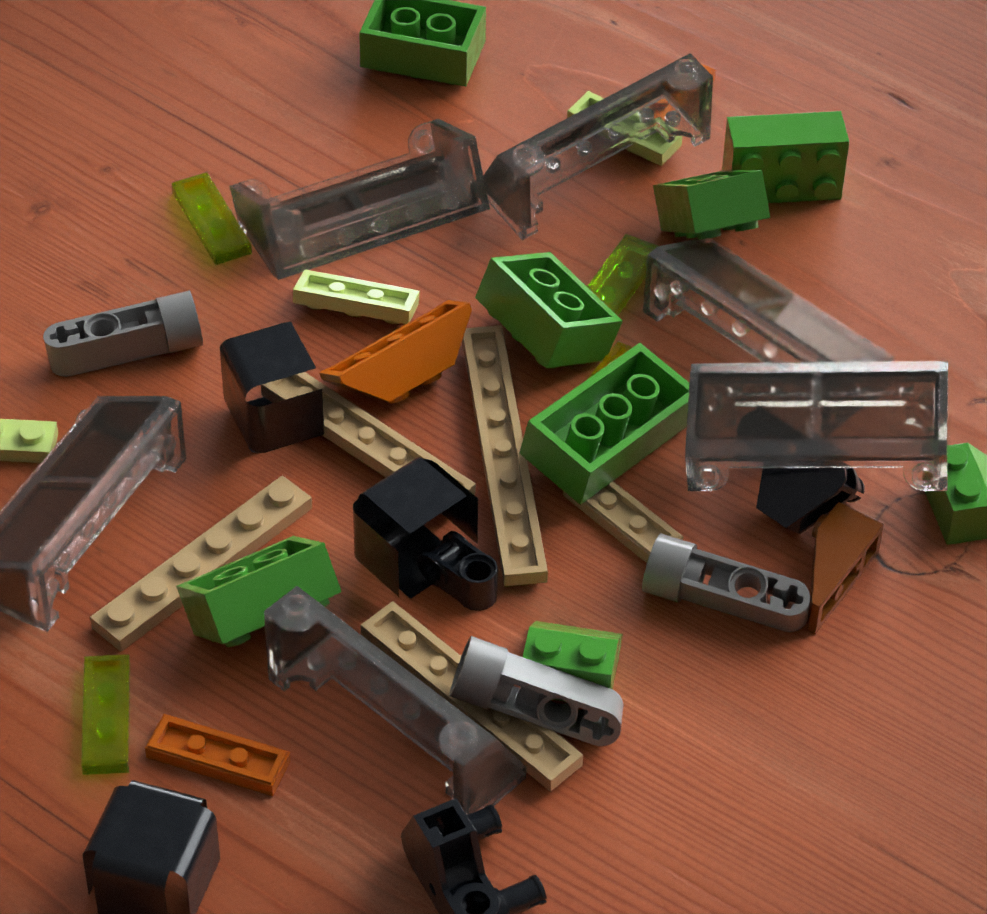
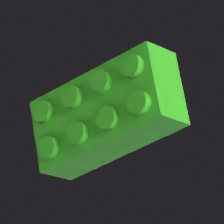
M638 343L530 419L519 454L581 505L690 425L701 392L644 345Z

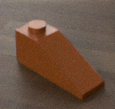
M840 502L836 504L828 516L822 514L818 518L812 531V537L816 538L812 563L808 631L816 634L879 553L884 524Z

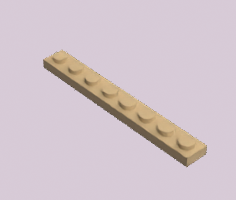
M502 325L466 328L462 345L504 586L547 583L548 570L528 463L519 454L523 436Z

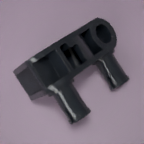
M757 407L754 412L747 414L741 420L737 433L738 439L735 443L764 462L756 508L785 528L802 534L812 527L822 514L828 515L838 502L844 504L845 502L851 503L861 499V497L856 495V492L864 494L865 485L863 481L858 477L856 470L838 456L760 407ZM796 451V452H797L796 457L791 460V458L795 456V454H793V453Z
M457 798L413 815L401 833L406 857L439 914H519L547 902L545 900L547 899L545 889L535 874L502 890L494 888L486 876L478 841L502 832L501 819L491 804L467 815Z

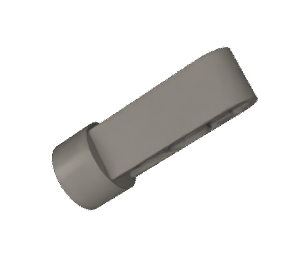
M190 290L159 297L143 303L58 322L49 326L43 335L50 368L56 375L64 377L203 346L198 315Z
M662 533L658 535L644 572L643 592L677 603L683 599L785 632H795L806 625L809 619L810 592L801 581L697 549V544ZM706 574L711 576L708 585L703 584ZM744 587H752L759 593L754 597L745 598L740 596L737 591ZM768 594H771V595H770V604H767V596H768ZM789 602L796 603L792 605L791 609L783 608L787 607Z
M473 636L469 637L454 675L449 693L450 697L484 709L489 707L592 745L606 746L618 739L621 732L624 704L621 696L616 691L509 653L507 648ZM552 699H562V700L566 701L567 703L558 704V703H555V702H553V701H551V700H552Z

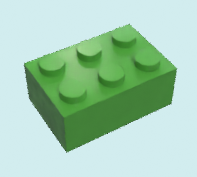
M374 0L359 32L360 67L466 87L486 41V7L452 0Z
M842 112L727 117L722 170H762L768 203L841 199L849 149V138Z
M722 170L653 185L661 231L674 232L675 237L686 236V238L698 237V240L721 236V228L723 230L735 229L736 232L758 228V220L771 218L762 170Z
M551 252L491 258L475 296L488 310L489 315L497 319L511 333L512 337L531 352L539 364L546 368L605 361L623 322Z
M296 536L289 537L176 586L193 634L211 640V642L225 644L226 647L236 646L248 641L251 638L250 632L265 626V629H274L285 625L291 620L289 615L302 609L305 612L321 609L330 603V597L342 592L325 543Z

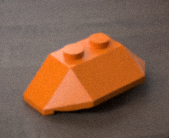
M453 300L443 302L431 311L335 365L319 372L321 379L365 397L387 401L389 404L409 397L411 389L418 385H427L439 380L442 377L441 372L455 365L472 312L470 302Z

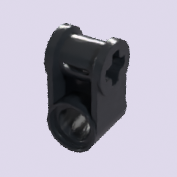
M450 531L444 535L443 543L433 551L424 552L418 556V568L425 579L458 600L464 607L470 610L481 611L492 607L496 602L498 592V566L496 561L469 543L466 538L456 531Z

